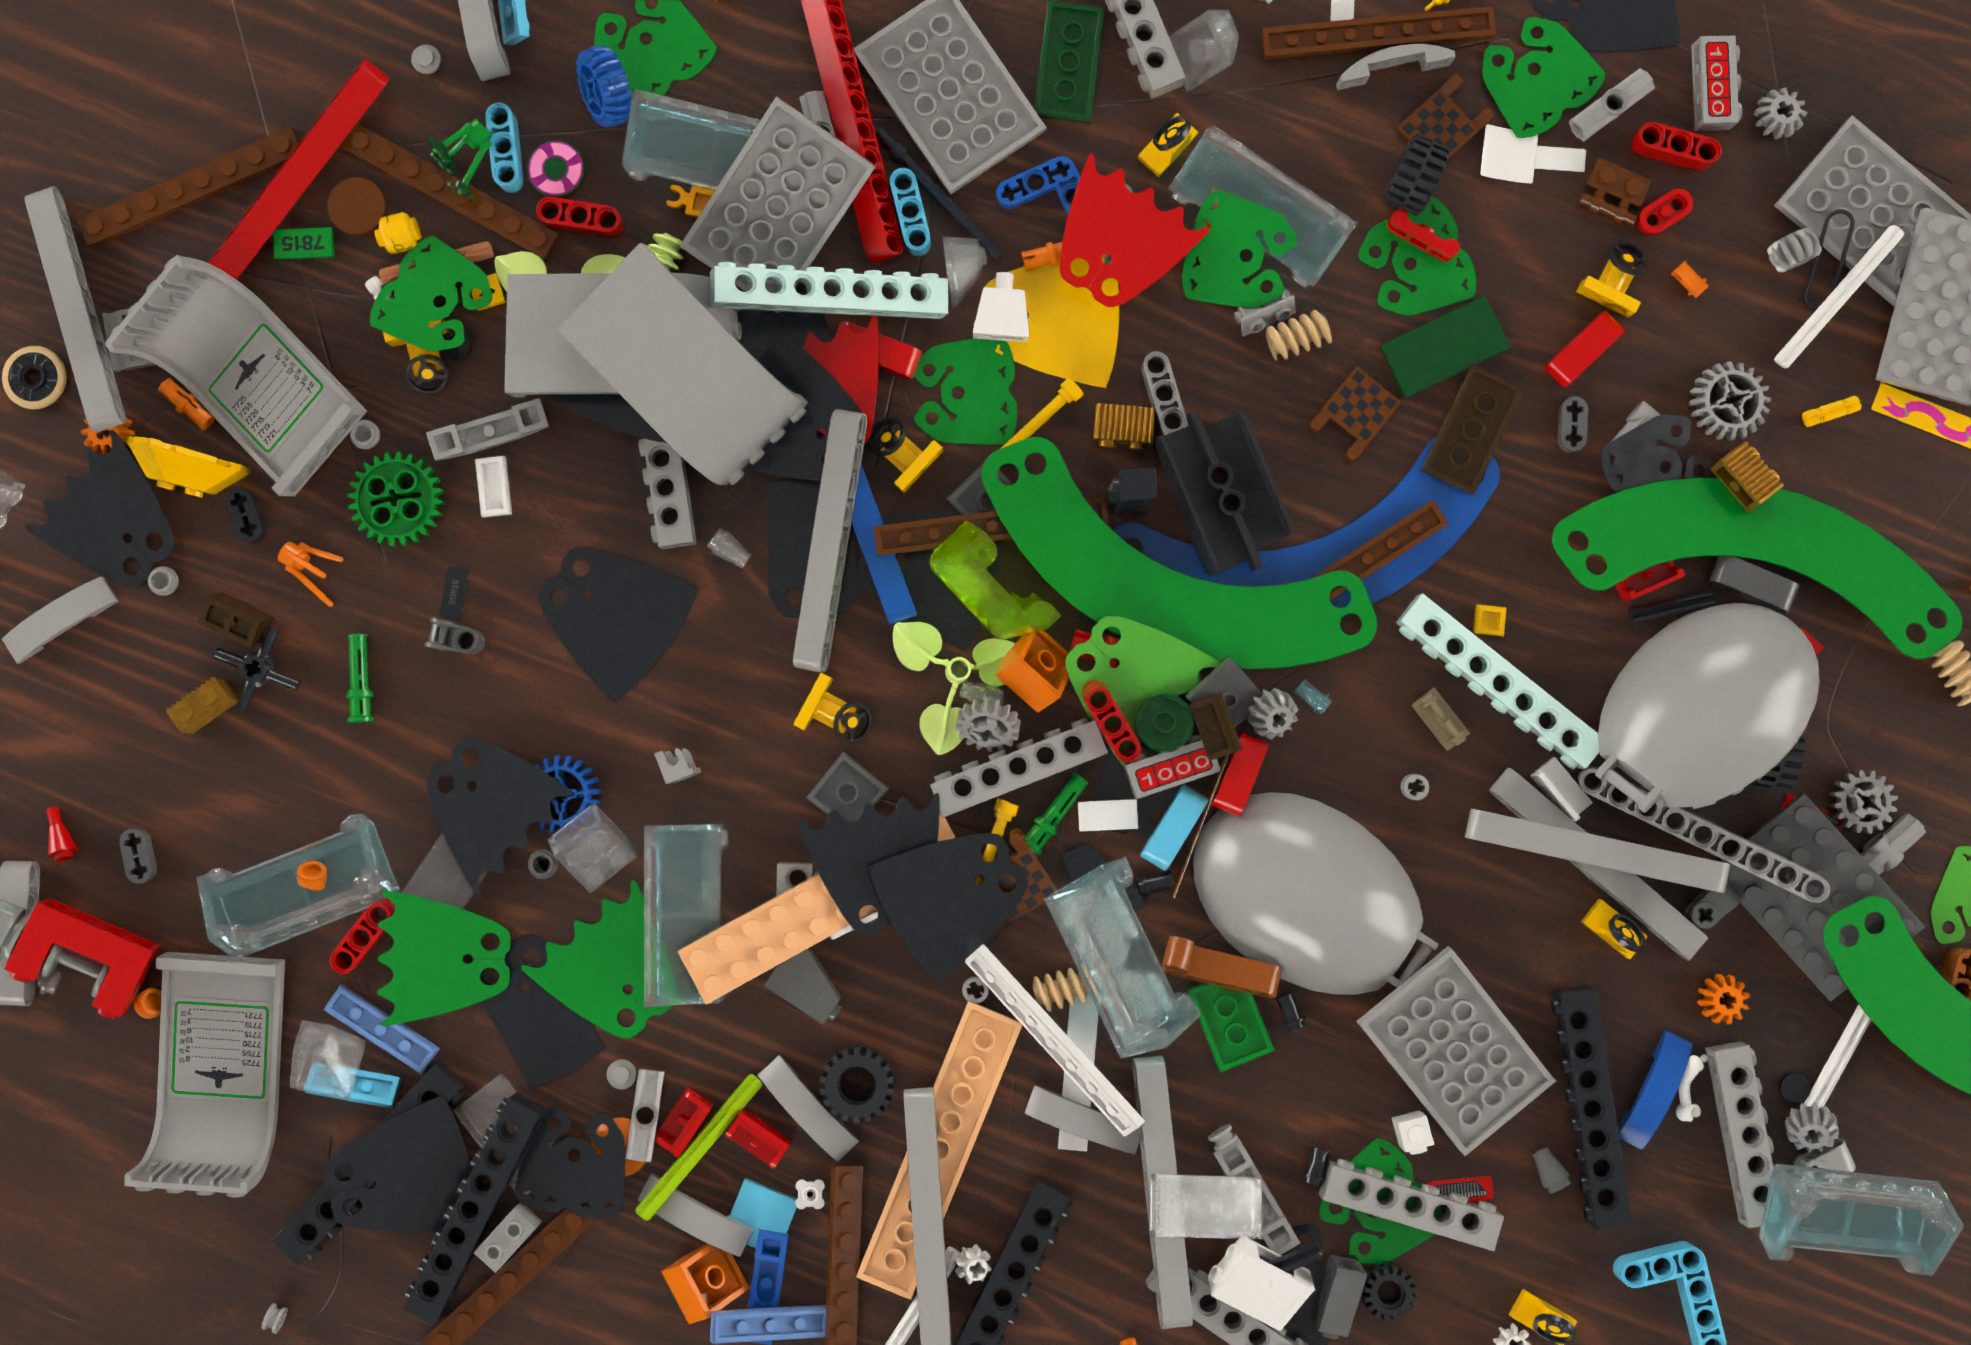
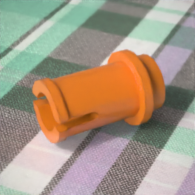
M1686 261L1671 273L1689 291L1688 296L1692 294L1694 298H1697L1709 287L1705 282L1707 279H1702Z

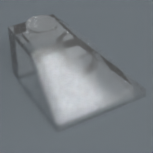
M1208 10L1169 36L1186 77L1184 82L1186 91L1193 90L1233 65L1239 35L1229 10Z
M942 237L952 308L960 305L982 275V265H987L985 247L979 248L978 239Z
M302 1020L293 1047L290 1088L349 1098L366 1041L332 1025Z

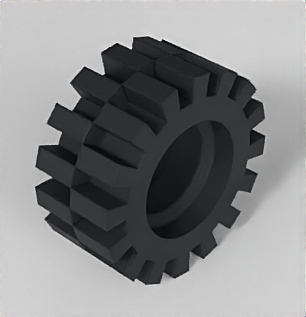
M1383 1262V1266L1379 1264L1373 1265L1375 1268L1373 1271L1370 1269L1366 1271L1367 1277L1362 1291V1302L1378 1319L1381 1317L1383 1321L1389 1322L1390 1318L1393 1321H1399L1398 1316L1400 1315L1405 1318L1408 1316L1406 1311L1414 1309L1412 1302H1417V1296L1415 1295L1417 1288L1413 1284V1279L1403 1268L1401 1269L1394 1263L1390 1265L1388 1262ZM1386 1281H1393L1399 1287L1397 1298L1389 1303L1382 1302L1378 1298L1379 1286Z

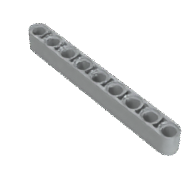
M55 186L26 195V208L87 422L95 433L125 424L126 415L108 352L104 345V338L63 197Z
M835 409L831 417L794 648L793 665L795 668L824 673L829 664L867 429V416L865 413Z
M1588 766L1579 772L1578 783L1582 790L1595 798L1810 902H1822L1830 894V885L1827 880L1800 864L1684 808H1669L1661 799L1655 802L1654 810L1651 813H1641L1638 808L1639 804L1628 796L1620 801L1614 800L1611 793L1615 786L1606 779L1600 780L1596 787H1587L1584 784L1586 775L1596 773L1599 767ZM1634 785L1644 794L1647 795L1649 793L1648 791ZM1672 813H1680L1682 815V822L1677 827L1667 825V817ZM1700 826L1709 827L1710 834L1705 840H1696L1694 837L1695 830ZM1736 840L1737 849L1733 853L1726 854L1722 851L1725 841ZM1754 854H1764L1765 862L1759 867H1752L1750 865V859ZM1792 867V877L1785 881L1779 880L1778 873L1780 869ZM1813 880L1820 881V890L1815 894H1808L1806 891L1808 883Z
M1507 768L1489 789V792L1520 819L1587 833L1511 768ZM1570 861L1685 960L1690 961L1708 940V937L1636 874Z
M1470 809L1465 838L1720 893H1725L1731 865L1476 809Z
M1162 1055L1138 1057L1132 1059L1136 1110L1145 1120L1138 1129L1159 1323L1161 1329L1189 1327L1193 1325V1314L1166 1066Z
M934 1087L904 1089L921 1345H952Z

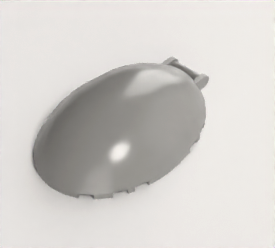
M1730 603L1710 606L1691 612L1668 624L1644 643L1632 656L1616 678L1606 697L1598 731L1600 756L1606 759V761L1599 767L1595 776L1600 780L1606 779L1639 804L1638 808L1644 813L1658 799H1661L1669 808L1693 807V809L1716 804V801L1742 792L1744 787L1756 779L1760 780L1774 768L1794 747L1807 727L1816 705L1820 684L1819 665L1812 644L1804 632L1790 619L1769 608L1754 604ZM1615 767L1620 768L1650 792L1647 795L1615 772Z
M1267 792L1251 794L1239 817L1219 809L1207 821L1200 832L1195 844L1192 860L1194 868L1193 880L1199 901H1201L1208 918L1225 940L1240 954L1248 959L1281 967L1280 978L1289 983L1312 991L1349 995L1377 991L1387 982L1397 988L1416 973L1432 949L1435 951L1439 946L1438 943L1420 932L1423 924V915L1419 898L1400 862L1367 829L1333 807L1314 799L1290 793ZM1416 939L1422 942L1400 978H1395L1393 976L1407 957Z

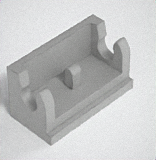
M676 748L675 754L677 756L675 757L671 751L663 752L662 750L654 753L666 784H674L701 773L700 768H696L691 753L685 748L682 751Z

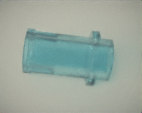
M1306 679L1294 692L1295 695L1314 709V713L1318 712L1321 715L1332 702L1328 698V693L1324 695Z

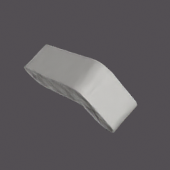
M458 0L468 53L481 81L511 75L508 59L500 42L492 0Z

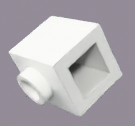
M1418 1110L1392 1117L1399 1147L1405 1152H1410L1412 1155L1426 1152L1428 1146L1434 1145L1428 1119L1423 1112Z

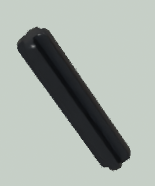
M1710 590L1632 607L1628 610L1630 621L1637 623L1716 605L1715 593Z

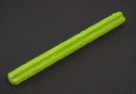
M749 1074L637 1206L635 1212L646 1221L651 1219L762 1087L763 1083L755 1075Z

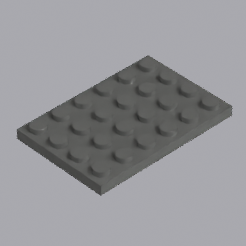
M1803 792L1746 839L1821 875L1830 885V894L1826 900L1819 903L1810 902L1723 859L1718 860L1719 862L1731 864L1727 882L1741 895V904L1830 1002L1848 989L1839 975L1823 941L1824 926L1832 914L1863 898L1878 896L1887 899L1895 906L1911 938L1925 928L1922 922ZM1735 846L1727 854L1733 853L1737 849V846ZM1762 853L1754 854L1750 859V865L1752 867L1763 865L1765 855ZM1792 867L1781 868L1778 873L1779 880L1785 881L1790 879L1793 874ZM1813 880L1809 882L1806 887L1807 893H1817L1821 888L1820 881ZM1872 912L1866 916L1864 921L1866 930L1871 934H1878L1882 931L1884 919L1881 914ZM1853 925L1843 926L1839 932L1840 942L1846 947H1851L1857 943L1859 933L1856 927Z

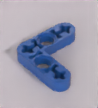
M1065 156L1056 157L1001 182L997 187L996 199L1001 207L1012 209L1055 190L1068 217L1071 204L1068 203L1065 196L1068 191L1076 190L1080 175L1071 159ZM1061 164L1063 168H1069L1066 177H1062L1061 174L1052 176L1053 183L1049 184L1048 175L1044 170L1048 169L1049 175L1057 171V165ZM1031 176H1040L1044 181L1043 187L1039 190L1029 188L1027 180ZM1022 181L1023 190L1027 195L1023 196L1021 190L1014 194L1013 201H1010L1007 197H1001L1004 195L1005 188L1015 191L1019 189L1017 182Z

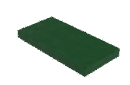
M1048 0L1034 110L1040 118L1090 124L1105 7Z
M1483 296L1381 345L1379 348L1404 399L1469 369L1471 364L1477 365L1510 349L1511 346L1486 296Z

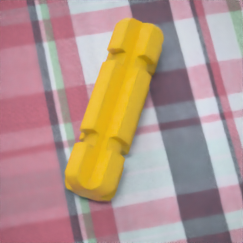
M1852 396L1843 401H1836L1803 412L1802 420L1806 427L1814 426L1820 422L1823 423L1860 411L1861 403L1857 396Z

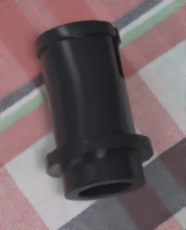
M1171 870L1149 877L1142 875L1141 879L1136 880L1141 897L1147 896V898H1151V894L1176 888Z
M1294 992L1286 993L1276 998L1285 1020L1283 1026L1287 1027L1289 1032L1306 1026L1304 1023L1306 1017L1301 1015Z
M1312 1146L1306 1172H1302V1175H1304L1303 1181L1321 1186V1182H1325L1323 1174L1330 1152Z

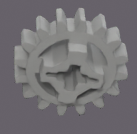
M988 698L984 699V703L973 699L972 706L965 703L963 710L958 711L956 730L960 731L959 738H967V745L977 744V750L987 747L988 752H992L993 747H997L1001 751L1004 748V744L1011 747L1013 740H1018L1021 720L1017 719V711L1010 712L1011 706L1009 704L1003 707L1000 706V700L998 699L994 703H991Z
M1855 770L1854 776L1847 773L1843 775L1845 782L1836 781L1834 783L1839 790L1838 792H1830V796L1836 798V802L1829 804V807L1837 808L1838 812L1833 815V818L1843 819L1841 827H1851V831L1854 833L1863 831V833L1872 834L1873 828L1875 830L1884 829L1882 821L1892 822V818L1888 814L1889 812H1897V808L1891 806V802L1897 800L1898 796L1890 795L1889 792L1894 786L1884 785L1885 776H1877L1875 778V771H1866L1864 773L1863 770ZM1861 782L1868 783L1863 785L1861 789L1854 787V785ZM1866 815L1873 817L1867 821H1859L1860 818H1864Z

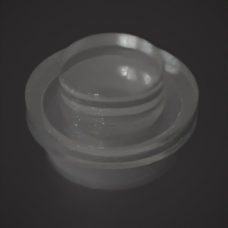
M57 967L48 977L42 976L39 978L37 986L41 987L40 994L45 995L49 993L53 995L63 976V972L57 971Z

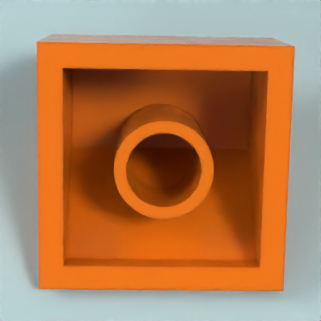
M1033 623L1004 656L995 676L1038 713L1061 697L1069 679L1066 668V657L1069 653L1036 623Z
M708 1243L681 1257L661 1271L688 1324L710 1318L711 1311L721 1310L750 1289L733 1255Z

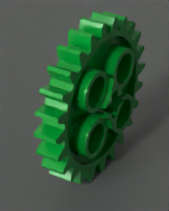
M397 451L394 459L389 452H385L384 461L377 456H373L375 465L372 466L364 462L363 465L366 472L364 474L358 471L355 472L357 477L360 478L359 483L350 482V485L356 488V492L347 494L348 497L355 500V503L349 505L348 509L357 511V514L351 519L355 522L362 521L358 530L364 532L369 529L367 538L373 540L378 536L377 542L384 545L388 539L389 545L396 547L399 539L401 545L406 547L408 546L409 538L419 543L418 534L421 533L429 536L430 534L426 527L430 525L437 528L438 525L433 518L434 516H443L441 512L436 510L437 506L445 505L444 501L438 499V496L445 493V490L435 487L441 482V479L438 477L431 478L435 470L432 467L424 469L426 461L422 459L415 463V456L409 454L405 459L404 454ZM412 475L414 484L410 489L405 490L403 488V480L406 476ZM379 481H384V492L376 495L374 492L375 484ZM419 492L422 493L420 498L397 500V505L391 502H384L375 506L371 505L373 501L393 500L396 498V494L408 497ZM413 504H418V515L410 518L408 516L409 507ZM388 509L390 511V519L388 522L381 524L379 515L383 510Z

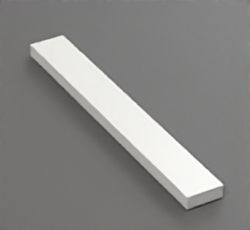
M984 944L965 960V963L1123 1136L1126 1137L1145 1122Z

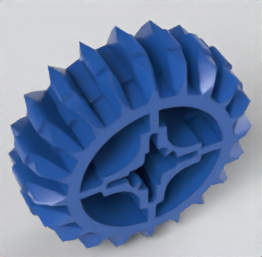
M604 45L589 47L579 53L576 60L577 82L580 86L579 91L583 96V101L587 106V111L591 112L592 118L603 127L617 126L629 120L632 114L631 106H633L632 92L629 87L630 82L626 77V71L622 67V62L618 60L617 54L610 47H605Z
M556 755L554 756V765L549 758L543 759L545 769L538 764L534 765L548 775L554 772L555 778L553 779L575 793L573 797L563 798L565 801L563 803L560 798L555 797L551 800V803L555 806L556 813L559 815V819L552 817L553 822L549 828L550 834H556L559 826L562 835L568 834L569 825L574 832L579 831L578 821L587 826L590 822L585 815L588 814L594 817L597 814L594 809L590 808L591 805H601L600 800L593 799V794L602 793L600 788H592V784L599 781L598 777L588 779L587 776L592 773L593 769L588 767L581 771L584 764L582 760H578L572 766V756H567L563 764L561 756ZM564 771L570 772L577 777L583 788L574 789L570 787L567 777H564ZM584 797L578 812L568 818L571 802L576 798ZM540 822L539 829L545 830L549 824Z

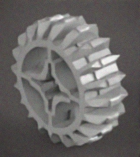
M1728 361L1724 363V366L1718 363L1713 366L1712 370L1706 369L1702 372L1703 378L1699 377L1695 380L1698 388L1691 389L1690 394L1695 396L1696 399L1689 401L1688 405L1696 406L1697 410L1692 412L1691 416L1700 417L1701 420L1697 422L1696 426L1706 425L1705 434L1710 435L1715 431V438L1717 440H1721L1726 436L1727 441H1733L1736 436L1739 439L1747 437V432L1750 434L1757 431L1756 425L1764 424L1765 420L1761 415L1768 414L1770 409L1763 404L1770 402L1772 398L1763 395V392L1767 391L1769 386H1760L1759 382L1762 381L1763 376L1759 375L1754 378L1755 368L1751 367L1744 372V363H1738L1734 367L1733 363ZM1729 380H1732V381L1737 382V383L1740 384L1745 390H1744V391L1738 390V389L1734 386L1733 382H1730ZM1716 383V400L1710 404V392ZM1738 397L1740 398L1739 400L1733 402V404L1726 403L1724 405H1719L1720 403L1726 401V399H1735ZM1749 399V410L1745 419H1743L1742 415L1745 414L1743 405ZM1714 412L1722 413L1725 416L1726 421L1730 420V423L1724 422L1721 419H1719L1714 414Z

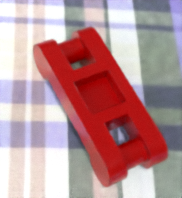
M1396 210L1387 221L1388 231L1441 262L1451 261L1460 250L1457 240L1448 239L1445 241L1435 235V231L1425 224L1417 225L1409 220V215L1405 210Z

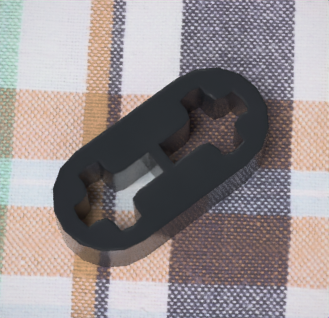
M236 488L231 490L226 497V506L237 536L246 542H259L265 536L266 526L256 497L246 489ZM239 495L247 498V501L243 503L246 513H244L242 507L235 506V502L239 501ZM247 518L250 524L257 525V529L253 530V536L244 531L248 528Z

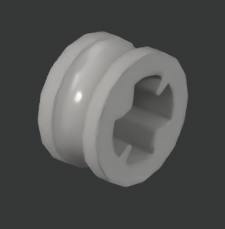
M1412 773L1403 778L1400 788L1403 795L1408 799L1421 800L1429 792V783L1422 775ZM1416 779L1420 780L1418 785L1422 786L1421 792L1416 791L1414 795H1411L1409 792L1412 789L1408 788L1409 782L1414 783Z
M971 976L964 982L962 992L967 1001L976 1004L986 999L989 989L978 976ZM976 982L978 986L983 985L984 992L980 991V997L975 998L973 993L968 994L967 988H971L970 983Z
M1230 1124L1218 1128L1208 1136L1209 1141L1215 1143L1214 1149L1216 1151L1226 1148L1237 1140L1238 1136L1236 1133H1231L1232 1127Z
M271 1304L265 1314L261 1329L267 1330L271 1328L272 1333L277 1334L285 1321L288 1309L285 1307L278 1309L277 1304Z

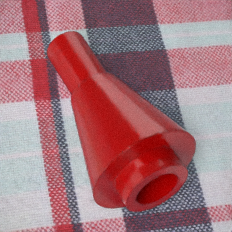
M59 807L47 808L46 812L50 824L47 857L54 858L55 862L70 860L74 857L73 854L78 851V848L67 828L62 824Z

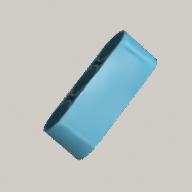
M494 103L486 111V126L493 134L488 140L492 144L489 148L492 176L503 191L516 193L524 185L518 121L507 105ZM500 115H508V119L504 124L496 125V119ZM511 143V148L507 153H499L501 145ZM506 172H514V178L510 182H502V177Z
M899 168L892 173L890 186L904 244L911 255L916 257L923 256L929 251L931 240L917 180L910 169ZM901 179H907L911 182V186L906 190H900L896 187V183ZM907 207H914L919 211L913 218H907L902 213ZM914 235H922L926 239L921 246H914L909 241Z
M1182 784L1145 844L1140 856L1166 871L1203 812L1209 798L1188 785Z

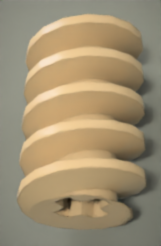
M1317 310L1310 312V318L1306 314L1300 315L1299 322L1295 318L1289 319L1288 326L1284 322H1279L1277 330L1273 326L1266 328V339L1275 361H1277V354L1279 353L1285 360L1288 359V350L1290 349L1298 356L1299 346L1301 345L1309 352L1310 342L1312 341L1320 348L1321 338L1323 337L1328 344L1332 343L1328 321L1323 313L1320 314Z
M1959 640L1951 641L1930 657L1936 656L1937 659L1932 663V668L1940 666L1944 668L1938 674V677L1949 676L1950 679L1944 686L1945 688L1956 687L1950 695L1952 698L1962 696L1963 699L1957 706H1963L1971 702V660L1967 661L1971 654L1966 650L1960 651L1964 644Z
M1083 965L1079 966L1078 975H1076L1072 968H1068L1066 978L1060 970L1056 972L1055 980L1051 978L1049 973L1045 974L1044 983H1041L1037 976L1033 977L1032 987L1035 1000L1040 1006L1044 1005L1048 1012L1052 1011L1053 1002L1057 1004L1059 1009H1063L1064 999H1067L1069 1004L1074 1006L1076 996L1079 997L1082 1003H1086L1088 993L1094 1001L1097 1000L1091 974Z

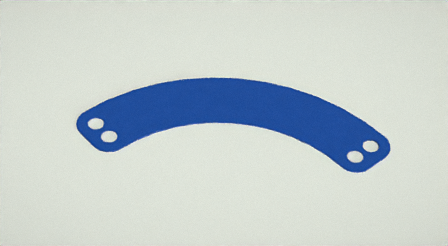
M1433 438L1396 488L1369 512L1351 524L1325 537L1305 544L1278 550L1257 551L1262 562V568L1253 572L1246 561L1210 577L1206 573L1194 545L1167 537L1149 527L1134 522L1122 524L1113 531L1124 541L1128 538L1138 539L1143 546L1142 554L1171 570L1196 579L1235 586H1278L1308 580L1423 505L1434 500L1449 524L1361 580L1370 602L1373 604L1393 594L1424 573L1458 541L1478 517L1496 489L1500 479V470L1497 461L1492 457L1484 473V478L1474 495H1470L1420 471V468L1435 439ZM1348 589L1331 599L1330 602L1337 608L1347 606L1351 600L1350 591Z

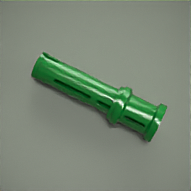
M349 634L350 690H347L346 698L349 699L350 717L347 718V723L374 722V717L371 716L370 701L373 698V692L368 688L367 634ZM358 652H359V674H358Z
M1075 772L1072 773L1070 779L1042 817L1038 816L1033 820L1035 824L1025 836L1029 846L1038 856H1041V849L1049 838L1057 834L1056 831L1058 829L1056 826L1086 785L1089 784Z

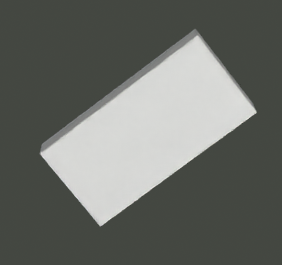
M497 456L475 459L481 517L512 515L506 457Z
M1137 799L1078 802L1079 831L1138 829Z

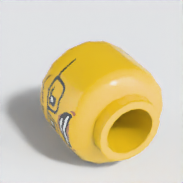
M401 212L382 217L379 220V229L375 230V237L379 247L385 246L389 253L397 254L414 248L418 240H421V233L415 217L410 218L407 213Z

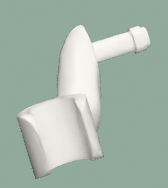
M1705 1054L1701 1055L1700 1058L1696 1055L1689 1057L1684 1075L1678 1087L1680 1104L1676 1109V1115L1681 1121L1690 1122L1693 1120V1117H1699L1701 1114L1699 1106L1691 1104L1690 1084L1695 1076L1703 1070V1062L1708 1061V1056Z

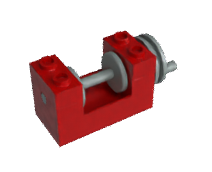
M50 897L37 902L33 912L30 911L26 916L25 908L0 898V912L12 916L0 937V961L2 960V966L5 967L4 970L11 972V978L24 983H28L29 980L35 981L42 976L48 977L57 964L60 963L97 979L91 993L92 997L95 998L91 1006L98 1008V1014L115 1019L116 1016L121 1018L130 1011L135 997L139 993L162 945ZM65 948L105 965L102 968L64 952Z

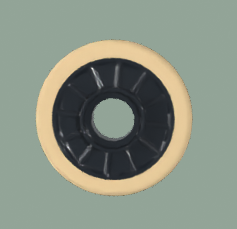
M27 346L17 350L8 358L3 368L2 383L4 390L14 403L23 408L41 409L53 404L61 396L66 386L67 375L62 360L52 350L42 346ZM33 370H39L41 373V380L36 385H30L27 379L28 374Z

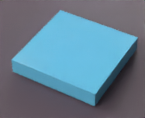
M745 1178L730 1216L754 1229L747 1245L756 1249L759 1229L787 1233L797 1208L795 1205L797 1198Z

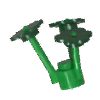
M476 118L471 123L467 122L459 131L443 142L439 138L433 140L431 136H426L432 147L430 152L432 158L438 162V165L443 170H446L453 176L456 174L453 156L466 144L474 150L478 146L480 147L462 182L457 179L454 184L446 181V184L456 189L459 195L464 194L475 201L477 198L470 194L472 188L467 185L485 152L492 146L488 140L493 136ZM462 138L450 151L447 150L448 146Z

